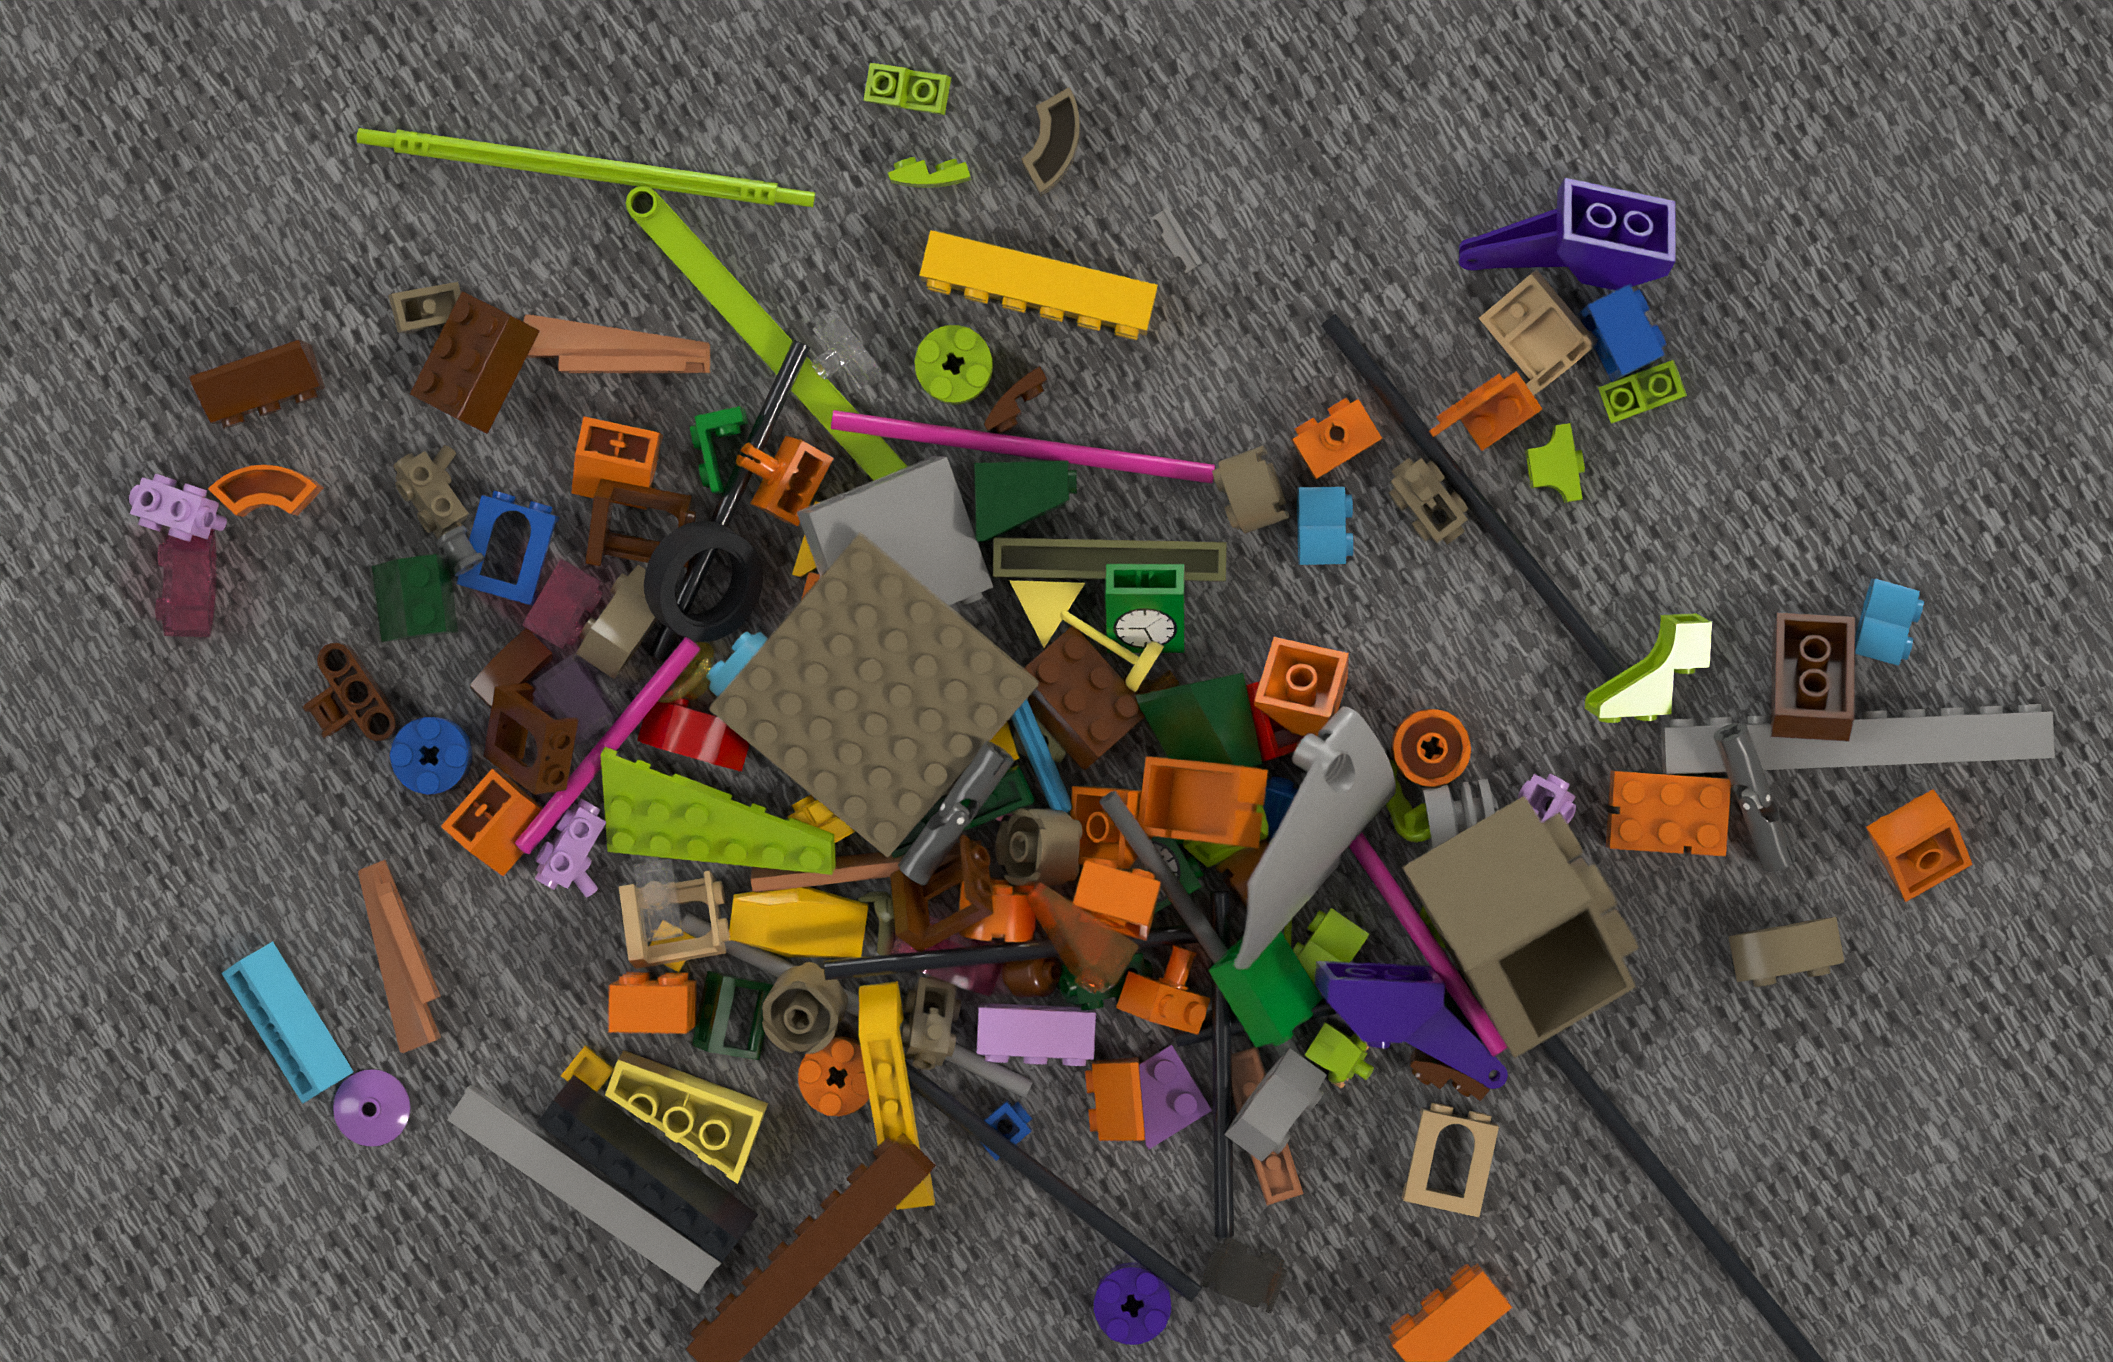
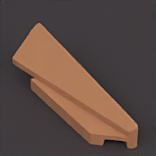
M529 314L524 316L523 322L540 330L526 358H559V372L710 373V344L707 342Z
M383 860L359 870L358 875L399 1050L401 1053H405L441 1038L427 1002L441 997L387 862Z

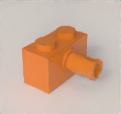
M1346 397L1327 409L1331 416L1317 423L1313 417L1294 429L1298 436L1293 438L1291 442L1315 480L1382 439L1359 399L1350 403Z
M785 436L774 458L755 448L752 444L746 443L740 451L752 457L753 460L738 454L736 464L763 478L750 504L783 522L799 526L800 520L797 512L808 508L834 458L802 440Z
M1173 945L1163 978L1154 979L1128 972L1116 1006L1117 1009L1150 1022L1199 1034L1211 998L1191 991L1185 986L1197 953Z

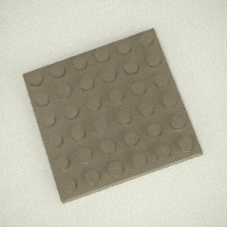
M859 532L710 705L709 710L888 858L966 769L983 744L994 737L1039 685V681L862 532Z

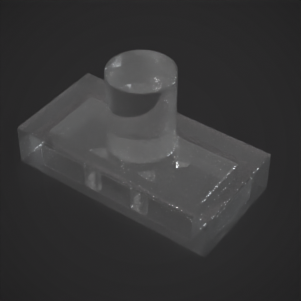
M835 310L825 315L813 328V331L828 349L812 360L813 368L821 378L827 379L843 368L859 390H861L880 373V367Z
M672 859L633 864L645 942L684 936Z

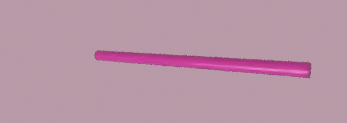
M833 410L831 429L1049 461H1068L1070 464L1210 484L1213 483L1214 478L1212 470L1215 469V465L836 410Z

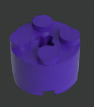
M1129 1262L1113 1267L1102 1277L1094 1294V1314L1098 1325L1111 1340L1119 1343L1137 1345L1154 1339L1165 1329L1170 1318L1171 1296L1168 1285L1140 1263ZM1128 1295H1134L1136 1300L1143 1301V1303L1138 1305L1137 1312H1131L1129 1307H1122V1304L1127 1302Z

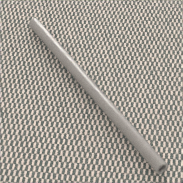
M687 913L680 930L699 938L711 930V923ZM732 940L725 942L726 953L777 978L786 970L797 966L766 950ZM844 989L849 999L846 1011L859 1017V996ZM905 1018L903 1019L901 1025L899 1026L900 1030L902 1024H909V1020ZM955 1044L952 1057L946 1056L945 1060L1023 1098H1026L1033 1084L1032 1080L995 1062H986L985 1057L958 1044Z

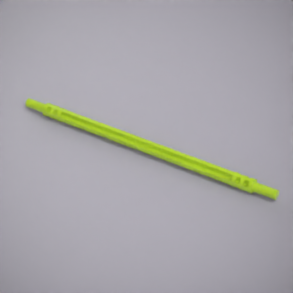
M359 128L357 132V143L394 148L395 153L638 187L647 186L652 189L775 206L777 202L813 208L815 203V192L778 187V183L404 130H397L396 133Z

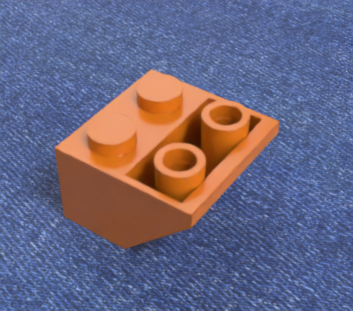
M583 416L575 453L571 494L594 498L601 479L652 488L663 435L659 432ZM616 501L613 502V503H617V504H621V505H626V506H631V507H635V508H640V509L647 510V507H642V506H637V505H632V504H626V503H621V502H616Z
M492 768L441 827L471 854L500 875L505 876L525 853L517 847L515 841L543 808L500 769Z

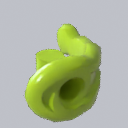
M1389 760L1394 774L1396 793L1386 806L1391 814L1397 833L1409 842L1426 841L1431 838L1426 803L1412 808L1411 804L1404 797L1401 785L1396 779L1398 768L1395 761Z

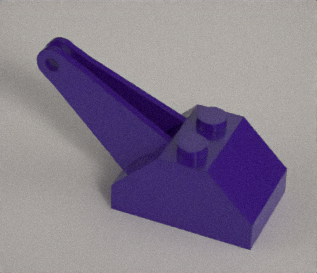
M1564 178L1557 191L1556 209L1463 240L1459 244L1458 262L1466 270L1568 267L1582 284L1615 291L1629 284L1633 287L1668 276L1675 264L1676 201Z
M1316 961L1314 984L1327 1002L1361 1040L1367 1042L1368 1046L1388 1048L1390 1043H1402L1405 1041L1484 1084L1488 1088H1500L1507 1081L1508 1073L1505 1066L1496 1056L1493 1057L1486 1046L1444 1005L1445 983L1431 966ZM1492 1070H1496L1494 1076H1489Z

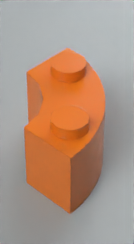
M254 465L237 469L224 475L208 488L233 514L241 517L246 516L256 508L269 505L278 506L289 514L298 516L324 489L318 482L300 472L274 465Z

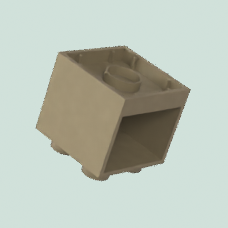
M1525 796L1402 867L1448 953L1514 1058L1636 988L1622 958L1639 949L1631 931L1616 908L1601 916L1602 913L1616 906L1617 902L1594 864L1588 866L1582 857L1570 864L1568 863V861L1582 854L1583 851L1563 816L1559 812L1541 822Z

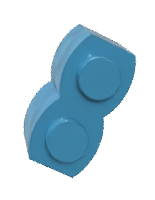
M1345 487L1297 488L1298 565L1346 564V556H1353V533H1346L1345 526L1346 518H1352L1353 499L1352 494H1345Z
M1871 578L1855 633V654L1899 666L1901 659L1907 660L1913 645V638L1908 637L1909 628L1912 622L1918 623L1924 601L1918 599L1920 591Z

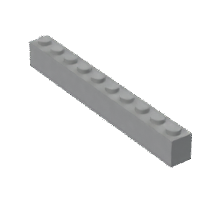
M2041 704L2018 705V713H2003V706L1979 707L1980 714L1964 715V707L1941 708V716H1926L1925 709L1902 710V717L1887 718V710L1863 711V719H1854L1849 741L1771 737V715L1747 716L1748 724H1745L1763 770L2055 758L2053 712H2042ZM1732 717L1709 718V725L1694 726L1693 719H1670V727H1661L1663 774L1726 772L1714 740V734L1720 728L1732 724Z

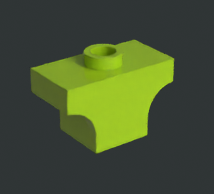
M1571 423L1555 425L1552 427V437L1545 446L1525 451L1531 489L1540 487L1553 488L1560 493L1564 503L1583 500L1579 473L1585 472L1582 450H1575Z

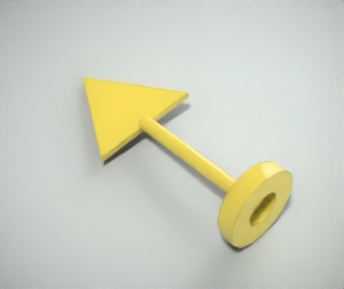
M1009 580L1044 648L1063 620L1132 663L1134 666L1125 682L1129 689L1134 692L1137 691L1163 650V645L1156 641L1149 642L1139 657L1069 613V608L1085 583Z

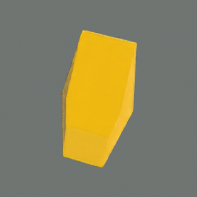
M811 887L733 894L729 923L730 940L786 957L859 958L862 954L868 904Z

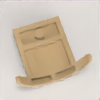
M1537 269L1479 317L1480 321L1530 379L1526 385L1533 396L1580 360L1598 341L1593 332L1585 328Z

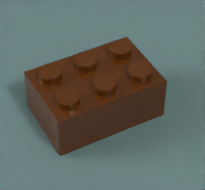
M462 291L410 395L488 434L540 330Z
M1794 613L1776 614L1772 642L1771 737L1833 741L1850 740L1854 721L1855 617Z
M1073 626L1024 668L1039 681V685L1027 698L1034 716L1084 771L1145 717L1137 703L1134 691L1126 686L1125 681L1082 633Z

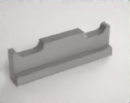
M1168 207L1152 217V220H1157L1163 229L1161 236L1174 257H1180L1185 264V273L1202 264Z

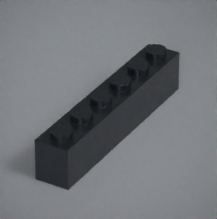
M575 1075L553 1099L537 1122L720 1262L724 1261L758 1216L751 1208Z

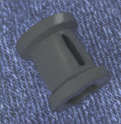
M465 525L450 530L435 542L438 549L442 548L453 564L452 572L454 576L468 572L485 559L482 553L475 551L466 536L468 530Z

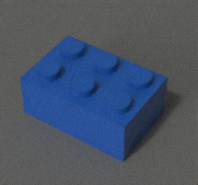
M1630 284L1587 305L1577 313L1588 331L1591 330L1598 339L1594 348L1611 382L1665 355L1662 347L1666 346L1664 336L1657 325L1650 326L1645 312L1649 311L1648 304L1639 289L1633 291Z

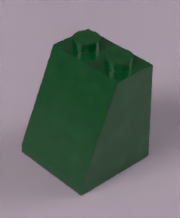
M1068 461L975 463L976 541L978 543H987L1069 503V494H1077L1076 469H1069Z
M431 554L400 558L372 566L381 642L458 632L448 556Z
M1243 673L1136 695L1140 709L1169 759L1242 767L1263 764Z

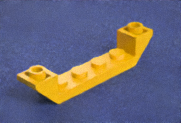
M898 981L860 986L859 1040L877 1145L879 1146L888 1136L895 1141L904 1133L920 1149L899 1028L904 1015ZM931 1174L896 1206L897 1210L935 1205Z

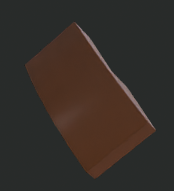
M1040 366L1017 381L996 403L984 423L988 432L996 429L997 433L1001 434L1019 424L1015 417L1021 415L1022 412L1015 400L1022 397L1024 402H1027L1045 391L1042 385L1047 383L1048 379Z
M526 628L485 666L470 684V689L491 708L495 686L525 683L553 660L552 652Z
M1415 1049L1411 1053L1410 1067L1413 1068L1412 1073L1419 1081L1426 1085L1432 1083L1441 1089L1449 1079H1452L1451 1083L1458 1092L1466 1097L1472 1095L1479 1101L1490 1091V1088L1419 1049Z

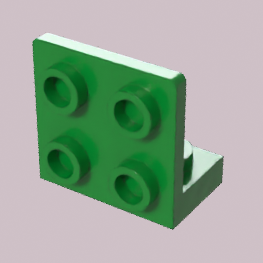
M741 406L694 416L696 425L690 426L694 448L698 449V451L702 450L705 463L698 464L703 487L711 488V492L715 494H722L724 487L711 433L715 432L719 438L741 434L740 426L749 425L746 411Z

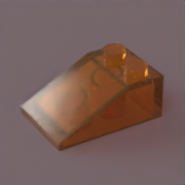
M1038 883L1028 892L1026 899L1069 972L1078 977L1075 982L1093 994L1097 990L1104 993L1115 986L1139 945L1042 883Z

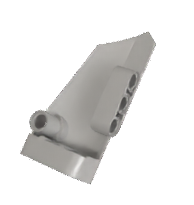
M1341 707L1319 731L1318 737L1312 733L1307 734L1294 752L1293 763L1308 773L1281 826L1248 882L1246 931L1242 948L1234 964V967L1238 969H1247L1336 870L1341 862V854L1396 793L1393 770L1381 743L1363 717L1349 707Z

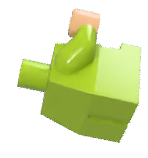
M1328 1023L1323 1025L1305 1053L1306 1057L1321 1067L1330 1070L1328 1080L1339 1088H1343L1345 1086L1344 1082L1348 1081L1349 1078L1352 1079L1354 1074L1367 1080L1374 1070L1373 1066L1364 1061L1368 1054L1366 1050L1369 1048L1367 1042H1363L1356 1033L1350 1037Z

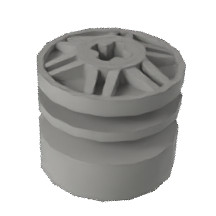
M1488 779L1477 780V798H1472L1469 782H1462L1461 800L1453 801L1448 785L1421 788L1422 803H1426L1431 838L1428 839L1429 851L1499 811L1497 800L1492 794Z

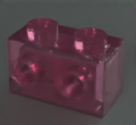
M560 559L521 627L560 650L564 647L565 643L573 646L584 627L578 623L580 617L585 610L592 613L603 595L602 592L597 590L601 581Z

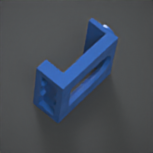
M493 490L492 497L481 495L469 538L471 545L477 553H482L485 557L494 524L501 514L508 511H518L529 520L531 526L529 542L517 584L480 575L483 560L473 569L459 575L457 585L535 606L539 593L537 587L555 523L559 522L560 517L551 515L553 508L551 506L530 501L529 508L514 504L515 496Z

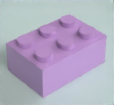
M981 1003L978 1015L977 1054L985 1055L986 1062L1006 1063L1009 1056H1024V1063L1047 1064L1048 1058H1063L1062 1065L1086 1066V1059L1094 1060L1096 1009L1081 1010V1007Z

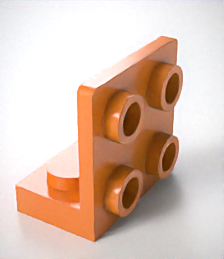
M1517 371L1505 379L1499 373L1436 416L1440 424L1429 432L1435 437L1458 420H1461L1479 448L1483 451L1543 409Z

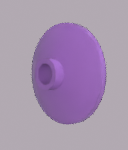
M363 1070L348 1077L339 1087L333 1104L334 1118L341 1132L351 1141L364 1146L383 1145L395 1139L405 1128L410 1115L409 1096L402 1083L393 1075L381 1070ZM366 1102L375 1104L377 1110L374 1116H368L364 1113L363 1106Z

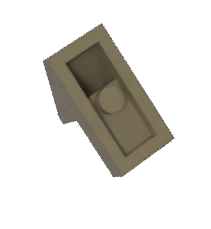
M458 282L388 295L398 333L415 334L427 328L445 325L461 294Z

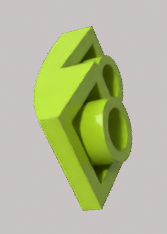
M870 63L863 101L945 115L951 77L942 74L913 71L905 67Z
M910 157L894 163L895 170L888 172L891 183L916 188L945 187L972 180L966 162L958 164L957 159L948 160L936 165V172L929 174L924 160L917 162L915 157Z
M1674 360L1598 387L1611 424L1687 396Z

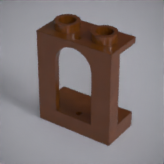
M601 479L593 500L585 564L601 566L605 555L648 563L653 552L661 543L660 541L610 532L614 501L669 512L678 519L679 528L696 521V511L690 510L692 496ZM690 559L683 567L688 568Z
M527 682L495 686L483 757L533 794L565 791L569 778L578 719L573 717L554 720L533 705L535 688ZM528 730L534 736L537 744V758L532 767L519 760L524 759Z
M965 835L959 837L961 856L939 867L926 885H921L911 880L900 869L890 874L896 936L918 952L924 951L994 914L992 902L994 891L990 883L989 854L982 845H977ZM964 881L965 898L972 904L930 926L928 900Z

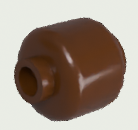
M1056 957L1004 962L1002 967V979L1005 986L1018 998L1048 997L1056 989L1062 974L1061 966L1057 962Z

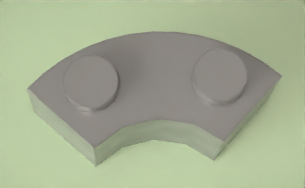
M1289 1048L1250 1095L1229 1126L1225 1136L1261 1162L1272 1151L1279 1154L1290 1140L1291 1135L1287 1132L1305 1108L1311 1111L1321 1099L1324 1092L1319 1088L1327 1075Z

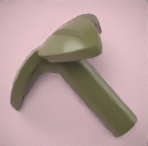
M874 891L860 896L856 901L862 903L874 902L875 912L880 920L877 953L880 955L892 954L895 927L892 895H888L886 891Z

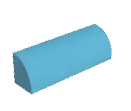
M273 942L241 959L221 973L302 1104L354 1072Z

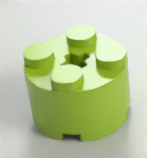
M947 325L935 329L922 340L915 356V372L921 386L932 398L942 403L960 405L973 401L987 388L992 377L993 359L988 345L978 333L964 326ZM955 355L957 360L964 359L965 364L960 366V373L957 375H953L951 370L944 371L943 366L949 363V356Z

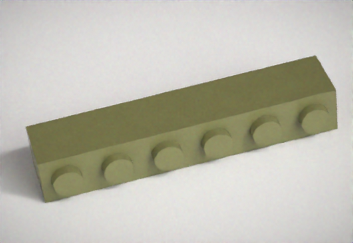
M994 538L993 577L1106 580V564H1184V581L1225 582L1227 542Z

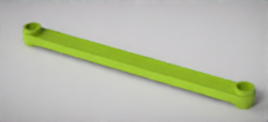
M639 186L632 189L627 195L625 202L626 209L631 217L777 375L792 343L789 336L656 191L647 186ZM640 194H649L653 198L652 209L644 214L635 212L633 203L636 197ZM806 357L791 391L873 481L908 467L880 436L831 429L833 410L859 413L811 360Z

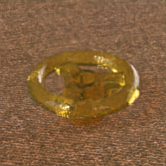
M695 642L701 650L676 678L674 689L666 691L658 700L659 702L670 703L684 696L689 700H694L708 689L711 681L706 676L715 658L714 649L709 643Z

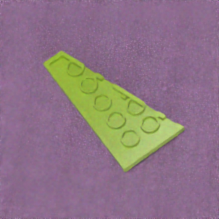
M604 747L601 753L607 852L833 874L836 867L835 838L833 833L791 817L787 820L765 813V807L754 803L749 807L731 800V794L678 774L672 776L665 775L650 769L651 764L639 759H637L636 763L618 757V751Z

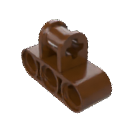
M344 643L325 645L318 654L317 664L331 686L302 707L305 712L312 714L322 729L321 736L323 739L335 734L354 720L367 738L374 741L392 739L400 728L399 716L356 652ZM336 649L341 650L346 656L345 667L340 671L333 670L328 663L329 655ZM357 681L363 682L368 688V696L361 703L355 702L350 695L351 686ZM380 712L385 714L390 721L388 731L382 735L377 734L372 728V719Z

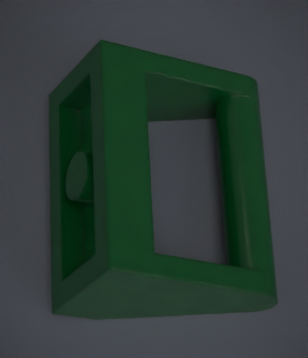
M707 971L692 1046L706 1052L760 1060L765 1038L762 1024V1007L774 984ZM736 986L759 990L747 1049L724 1044Z

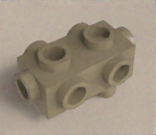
M443 445L433 461L424 451L416 457L412 453L408 454L393 465L397 472L395 485L398 492L405 501H412L419 511L417 517L420 524L428 533L433 532L437 539L450 530L464 525L469 514L448 485L452 480L445 469L456 455V452L447 445Z
M1409 457L1391 471L1395 478L1389 483L1394 489L1388 492V494L1401 511L1407 507L1417 519L1411 524L1425 542L1431 538L1436 544L1443 539L1446 545H1448L1465 532L1461 525L1468 520L1464 515L1468 507L1455 491L1450 495L1440 483L1445 477L1432 460L1426 464L1421 458L1414 463ZM1440 509L1446 513V521L1443 524H1436L1433 521L1432 514L1435 510Z
M919 977L914 989H907L903 1004V1012L910 1013L909 1024H902L900 1030L902 1046L905 1048L904 1057L905 1059L913 1060V1066L923 1070L934 1069L936 1065L942 1066L946 1056L952 1057L956 1044V1034L951 1033L952 1021L957 1022L961 999L955 998L957 984L948 983L941 977ZM925 1006L932 1007L930 1008L928 1014H926L924 1011Z

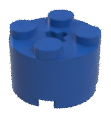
M423 717L409 722L398 732L393 741L389 756L393 771L400 782L412 791L428 795L444 793L460 785L470 772L473 753L469 736L457 723L441 717ZM437 747L439 749L436 755L439 760L438 764L435 762L426 763L424 760L427 757L425 749Z

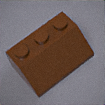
M296 340L189 376L191 385L210 423L222 424L223 429L244 423V415L258 411L259 416L282 410L280 403L295 399L296 404L318 398L316 391L325 388L312 346L302 340Z

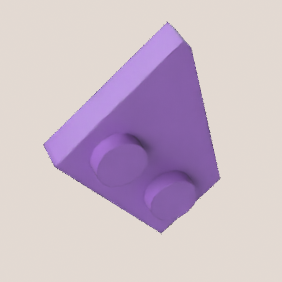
M1172 1044L1139 1064L1145 1140L1148 1149H1151L1212 1111Z

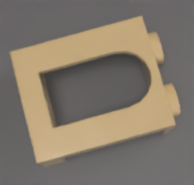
M704 871L705 878L643 889H638L634 884L619 886L628 961L635 969L725 954V942L730 941L727 918L721 919L720 904H725L722 881H716V878L710 871ZM691 902H702L709 906L711 930L706 935L694 939L648 946L643 911Z
M1431 1103L1430 1109L1421 1107V1118L1407 1183L1404 1184L1402 1193L1403 1201L1480 1217L1499 1126L1496 1123L1490 1122L1491 1115L1469 1111L1468 1117L1453 1114L1454 1107L1443 1104ZM1451 1124L1466 1126L1474 1137V1150L1464 1195L1427 1187L1437 1137L1444 1127Z

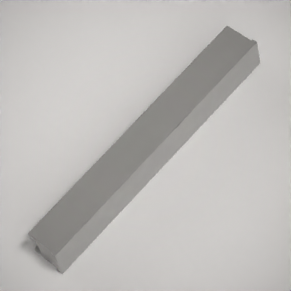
M471 1084L465 1089L464 1096L447 1119L449 1122L694 1292L699 1293L715 1268L719 1267L722 1262L640 1200Z

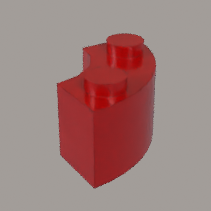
M667 694L665 701L659 699L643 718L637 739L638 742L742 772L750 743L716 715L687 707L689 700Z

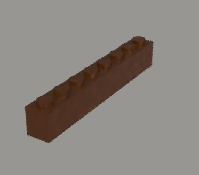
M904 1133L895 1141L888 1136L872 1152L876 1159L868 1167L861 1163L846 1178L850 1185L842 1193L834 1189L822 1201L820 1206L824 1211L816 1219L809 1214L793 1230L798 1237L789 1245L783 1240L767 1256L772 1262L763 1271L757 1266L741 1282L746 1288L737 1297L730 1292L715 1307L720 1313L715 1319L710 1322L705 1317L689 1333L694 1339L687 1346L686 1350L698 1362H739L930 1174L936 1165Z

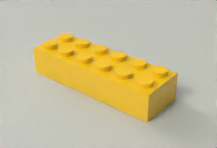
M930 230L919 275L922 282H927V290L950 295L951 289L964 291V296L967 300L987 304L988 299L993 298L1002 301V308L1020 313H1025L1026 307L1040 310V317L1057 322H1062L1063 316L1078 319L1077 326L1094 331H1100L1101 325L1115 328L1116 336L1137 340L1138 334L1147 335L1158 287L1156 284Z

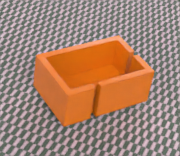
M1146 756L1138 823L1146 835L1259 848L1263 813H1257V805L1264 806L1268 770Z
M1611 771L1608 805L1619 806L1620 808L1619 814L1608 813L1606 848L1683 854L1684 846H1687L1686 853L1726 857L1731 791L1730 780L1714 777Z
M626 972L623 976H619V980L609 985L608 1032L687 1034L696 1027L697 980H688V973L665 972L658 979H650V972Z
M1478 1263L1472 1268L1468 1264L1462 1266L1450 1277L1452 1284L1443 1292H1440L1438 1288L1433 1290L1420 1302L1423 1306L1420 1312L1412 1317L1409 1313H1406L1391 1325L1390 1328L1393 1332L1388 1337L1394 1349L1405 1362H1447L1512 1308L1507 1298Z

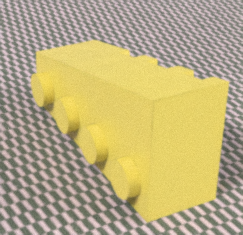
M623 1051L618 1058L605 1094L644 1122H649L663 1131L665 1136L674 1142L684 1145L708 1165L712 1164L727 1174L726 1177L737 1184L744 1172L768 1103L627 1051Z

